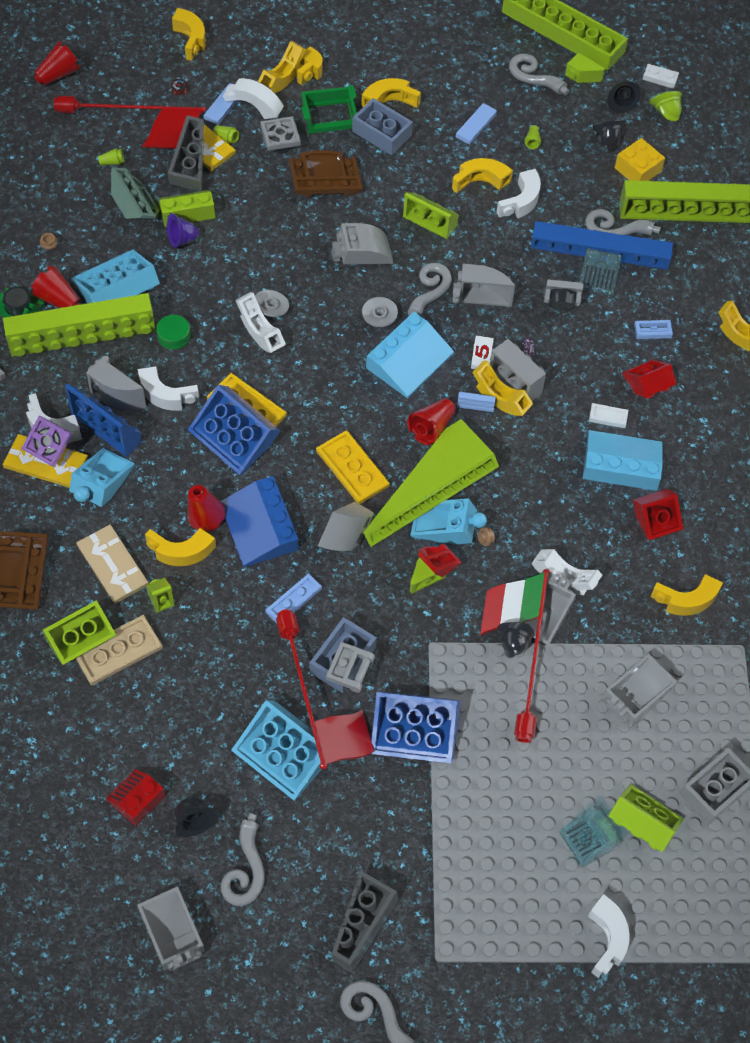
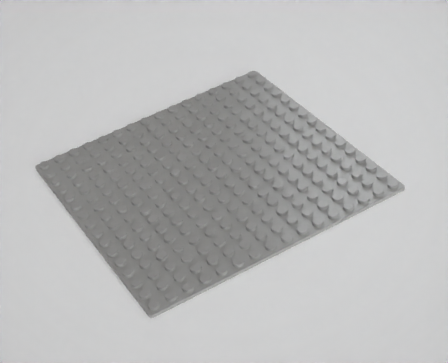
M430 643L428 647L429 697L461 700L460 718L452 763L431 761L435 960L442 963H598L607 950V936L604 930L591 920L588 915L604 894L620 908L629 928V945L621 963L750 964V789L710 825L680 795L684 785L727 748L750 769V690L744 647L742 645L555 643L547 645L539 643L529 711L537 717L535 736L532 738L531 743H522L515 740L514 729L516 715L526 710L535 643H530L521 655L513 658L506 657L502 643ZM649 653L677 683L649 713L630 728L619 720L618 715L613 710L605 706L602 698L609 686ZM630 784L684 818L663 852L651 848L648 842L633 836L628 829L616 825L608 817L619 797ZM585 822L587 823L586 825L566 835L567 832L573 830L574 828L580 826ZM589 827L588 830H586V831L582 832L581 834H579V835L573 837L572 839H569V837H571V836H573L574 834H576V833L582 831L583 829ZM592 831V833L572 844V842ZM592 836H595V838H593V839H591L590 841L584 843L583 845H581V846L575 848V846H577L578 844L584 842L585 840L591 838ZM598 840V842L595 843V844H593L592 846L586 848L585 850H583V851H581V852H579V853L577 852V851H579L580 849H582V848L586 847L587 845L593 843L594 841ZM598 845H601V847L581 857L582 854L588 852L589 850L595 848ZM604 849L603 852L597 854L596 856L590 858L589 860H587V861H585V862L583 861L584 859H586V858L590 857L591 855L597 853L598 851Z

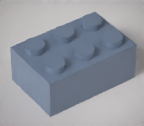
M374 98L352 118V132L390 155H393L412 136L413 122Z
M344 617L309 663V673L341 693L347 687L326 680V675L340 643L343 642L373 653L377 642V637ZM357 657L348 679H354L362 663V658Z

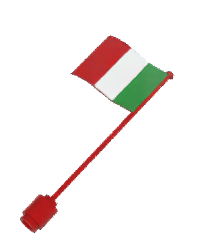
M544 569L543 573L526 580L501 584L489 589L486 593L480 635L498 629L497 626L501 623H525L538 618L526 710L516 715L514 729L515 740L522 743H531L532 738L535 736L537 717L529 711L548 574H550L549 569Z

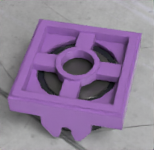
M38 416L21 449L50 466L56 467L73 434L64 427L42 416Z

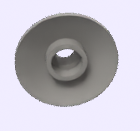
M263 290L255 295L262 313L266 316L279 317L288 311L289 302L287 298L277 291Z
M375 297L364 304L362 315L368 324L374 327H386L396 320L398 309L390 299Z

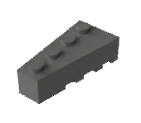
M192 116L186 117L168 171L169 184L202 191L205 131L203 119Z
M361 870L349 907L345 913L343 925L340 928L332 951L334 963L352 974L399 901L396 890Z

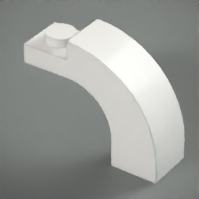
M238 79L235 85L231 84L226 88L222 96L225 101L243 100L251 103L259 110L264 119L277 118L284 107L276 94L269 88L250 79Z
M536 169L519 174L518 185L522 191L520 195L498 201L497 214L499 217L510 216L515 213L516 217L520 218L534 209L540 191V178Z
M250 292L236 300L242 314L240 317L246 329L262 349L272 353L286 345L279 328L273 327L264 317L254 293Z
M156 367L138 369L140 385L143 387L144 395L155 406L166 410L178 411L182 410V404L184 403L191 404L199 401L197 385L180 388L167 387L160 382Z
M36 393L28 395L30 403H27L29 411L26 412L31 428H33L38 416H42L71 432L73 435L69 443L82 440L75 415L59 419L48 417L42 412Z
M554 549L541 550L532 562V565L540 574L543 573L544 569H549L550 574H548V578L550 579L553 574H559L561 578H567V581L571 583L569 588L578 595H584L587 590H593L602 576L599 570H580L572 567Z
M604 894L588 915L591 920L604 930L608 941L606 952L591 972L598 978L602 972L606 975L614 964L619 966L629 945V928L625 916L620 908Z

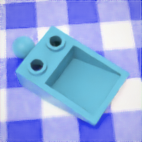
M102 448L72 473L69 491L74 493V498L78 502L88 500L102 507L112 499L134 468L135 463Z
M469 498L445 500L413 520L411 537L449 544L472 543L474 527H484L487 523V518L483 513H477V509Z

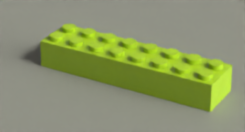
M503 0L502 13L576 54L581 53L605 68L606 71L625 53L628 38L559 0Z
M625 180L619 201L620 219L750 223V184Z
M149 293L3 318L5 335L12 357L155 332Z

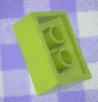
M209 190L158 198L164 227L167 226V218L170 213L189 222L215 218L214 202Z
M406 192L404 195V218L445 239H448L458 226L459 214L414 192Z
M97 600L42 630L48 644L62 665L116 636Z
M632 784L622 793L608 815L616 825L625 827L633 836L642 838L648 842L651 848L661 852L665 850L684 820L683 817Z

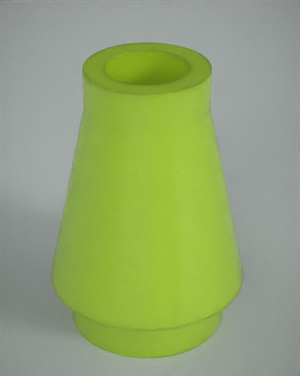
M216 125L213 132L229 144L238 141L239 131L235 127Z
M536 125L530 126L524 140L529 149H536L541 144L539 127Z
M115 148L99 155L98 160L100 166L121 165V163H124V155L122 149L117 150Z

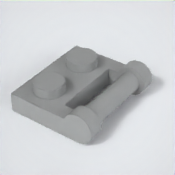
M341 642L326 675V680L359 693L362 689L364 676L375 655ZM357 657L362 658L363 660L355 679H348Z

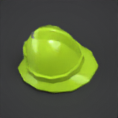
M679 91L665 92L652 98L649 104L654 106L664 118L675 122L680 118L682 110V93Z

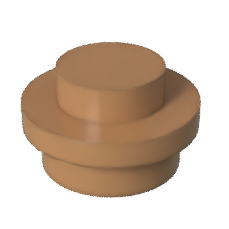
M51 233L43 234L40 239L41 247L46 250L54 249L58 244L57 238Z
M483 527L478 533V540L483 546H489L494 542V533L492 529Z

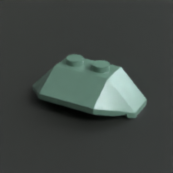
M115 167L111 169V195L126 219L139 220L155 219L160 210L146 187L136 177L132 176L128 169Z

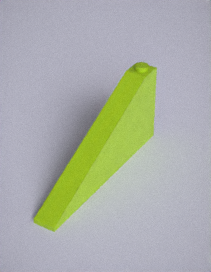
M462 419L443 431L365 529L363 534L370 547L499 467L494 453Z

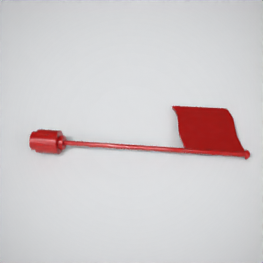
M58 96V98H54V111L59 113H76L79 107L161 110L154 121L149 137L142 145V147L176 148L186 117L199 118L201 113L206 111L205 106L201 108L82 104L76 100L75 96Z
M290 609L279 611L276 618L281 638L290 640L321 762L319 767L326 769L329 764L340 760L356 759L370 755L374 752L363 710L350 715L330 716L314 722L293 640L300 632L296 615Z

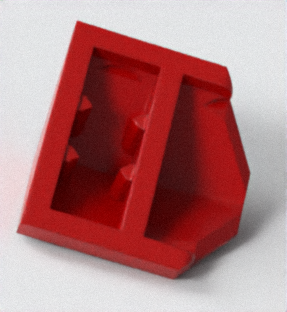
M445 544L424 547L418 550V556L434 574L440 577H444L462 563Z

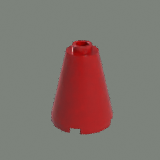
M61 41L55 45L35 70L34 78L38 84L45 86L81 69L80 64L77 66L75 63L77 61L76 57L66 45L61 46Z
M54 266L47 267L49 271L46 273L41 272L31 286L33 291H30L32 295L58 308L81 305V299Z
M444 398L411 413L407 418V426L409 431H413L416 435L414 438L425 445L435 443L456 411L454 403Z
M195 485L188 491L187 519L191 527L197 530L201 528L205 532L217 529L222 520L225 519L223 504L202 485Z

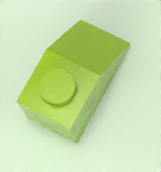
M578 53L567 63L565 75L577 83L601 82L605 68Z
M419 557L411 579L410 592L413 594L444 579L445 576L440 577L434 574Z
M165 578L155 579L146 585L149 598L156 613L175 606L172 588Z

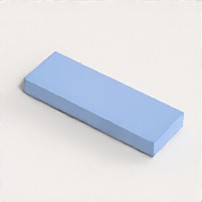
M225 88L204 114V119L219 125L238 100L225 101L222 97L226 91Z
M483 103L456 133V138L470 145L496 116L497 110Z
M308 573L270 605L265 612L276 622L279 611L290 609L293 613L296 612L322 589V586Z

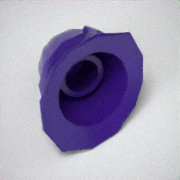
M173 213L168 215L167 235L174 248L190 244L199 237L200 231L193 223L183 220V218L177 217Z

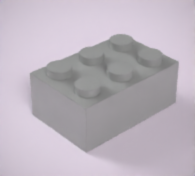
M507 339L492 350L490 365L497 377L505 385L513 389L525 390L531 401L542 394L546 373L542 367L537 366L532 361L530 356L525 355L517 344Z
M727 748L686 783L680 795L710 825L750 789V769Z

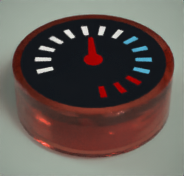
M183 79L172 81V92L176 95L185 94L188 90L187 82Z

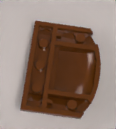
M327 150L304 152L299 154V157L294 160L291 157L289 165L295 192L311 197L312 194H344V196H348L362 191L363 188L355 157L351 156L350 160L343 157L341 152Z
M0 531V608L38 610L42 595L41 588L45 559L47 557V534Z

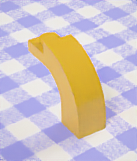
M177 8L172 18L173 31L184 33L190 37L185 46V55L187 60L192 61L199 50L204 51L205 49L204 25L201 19L194 13Z
M290 41L281 62L272 70H263L258 82L269 88L273 93L283 90L293 81L297 75V70L302 67L300 62L306 49L294 41Z
M397 78L383 79L371 84L363 92L361 106L364 107L374 98L382 104L390 100H398L417 108L420 105L421 92L410 88V82Z
M487 158L472 159L460 165L459 173L452 179V190L457 193L471 182L486 181L500 191L511 182L513 170L497 160Z
M727 301L718 312L723 321L720 328L733 343L750 352V325L743 320L734 302Z
M482 361L472 372L479 383L476 386L482 395L496 397L494 406L511 415L523 416L533 405L525 390L513 389L505 385L497 377L488 361Z
M201 528L190 539L180 543L169 542L151 529L145 534L146 544L151 550L155 551L157 560L172 566H188L198 563L209 556L216 548L215 538Z
M705 574L698 588L686 593L675 591L657 582L651 597L659 603L667 604L666 612L681 616L694 615L704 611L714 602L723 582Z

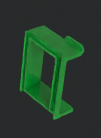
M353 85L301 92L302 112L306 120L308 134L352 129V118L357 114L353 100L356 98ZM347 103L351 120L311 124L309 107Z

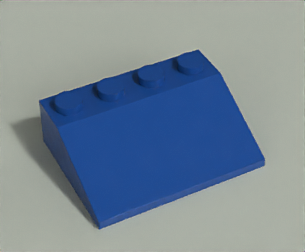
M68 383L65 385L71 414L75 415L77 421L125 457L142 443L141 433L135 426L131 427L123 417L115 415L108 406H103L95 396H90Z
M217 385L188 428L189 432L239 475H242L271 446L281 431L229 386Z
M274 476L255 481L220 501L224 506L225 519L243 567L299 550L298 537Z
M384 691L376 692L372 733L374 752L371 754L452 763L459 725L461 700Z

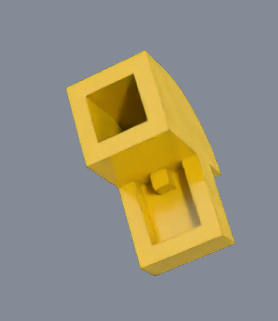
M310 46L306 49L300 62L302 67L297 70V82L301 85L310 81L312 77L319 80L322 76V56Z

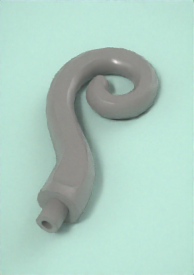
M518 54L510 60L509 69L516 79L529 84L549 87L559 95L562 93L567 95L569 93L567 84L558 77L526 74L535 72L538 67V61L534 56ZM521 62H528L531 64L530 66L523 64L521 66V70L517 66Z
M605 209L593 210L587 215L585 220L586 227L589 230L620 235H630L633 233L659 234L661 227L654 226L655 222L638 220L622 227L608 230L614 225L615 220L613 214ZM596 218H606L607 221L600 222V227L595 225L594 221Z
M429 263L422 267L419 278L426 286H435L440 281L439 275H435L433 278L427 277L426 275L430 272L439 273L443 280L440 286L413 300L408 309L409 316L413 312L421 316L426 305L440 298L448 291L452 283V277L446 266L440 263Z
M249 813L247 820H242L240 827V844L253 871L251 888L242 895L232 892L230 883L233 879H239L242 888H246L249 884V876L240 869L227 872L221 882L223 897L227 902L235 906H244L253 902L259 896L264 884V868L255 846V836L258 824L255 823L257 815Z
M356 981L345 987L341 995L340 1004L342 1011L349 1019L360 1022L371 1016L374 1005L368 997L364 996L361 998V1003L364 1006L362 1011H355L351 1006V1000L355 994L367 993L374 997L381 1007L386 1033L390 1042L415 1043V1040L400 1029L393 1005L387 994L379 986L368 981Z

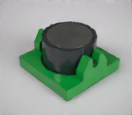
M18 285L12 288L6 287L5 293H0V316L3 318L40 312L45 307L43 301Z

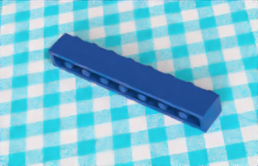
M535 221L531 248L665 270L669 268L673 243L538 221Z

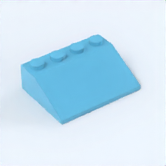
M133 249L71 278L73 284L87 303L139 295L146 290H152L156 285L160 284L154 266Z
M413 312L367 355L366 368L408 399L454 354V351L428 321Z
M589 430L582 479L657 491L662 473L661 441Z
M266 700L231 750L293 800L299 797L322 770L319 767L321 762L312 729L275 700Z

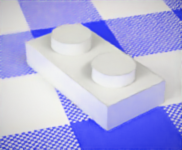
M648 64L643 80L674 88L679 73Z

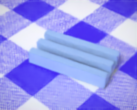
M670 320L635 321L634 323L635 333L637 334L636 339L672 338L673 333Z
M459 392L457 407L493 412L496 397Z

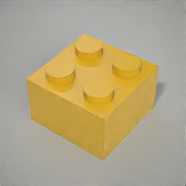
M640 138L617 155L615 169L628 180L649 181L662 171L665 157Z

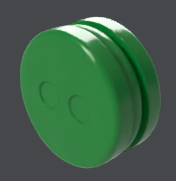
M168 315L163 317L157 324V338L164 348L177 350L189 343L191 338L190 325L184 317Z

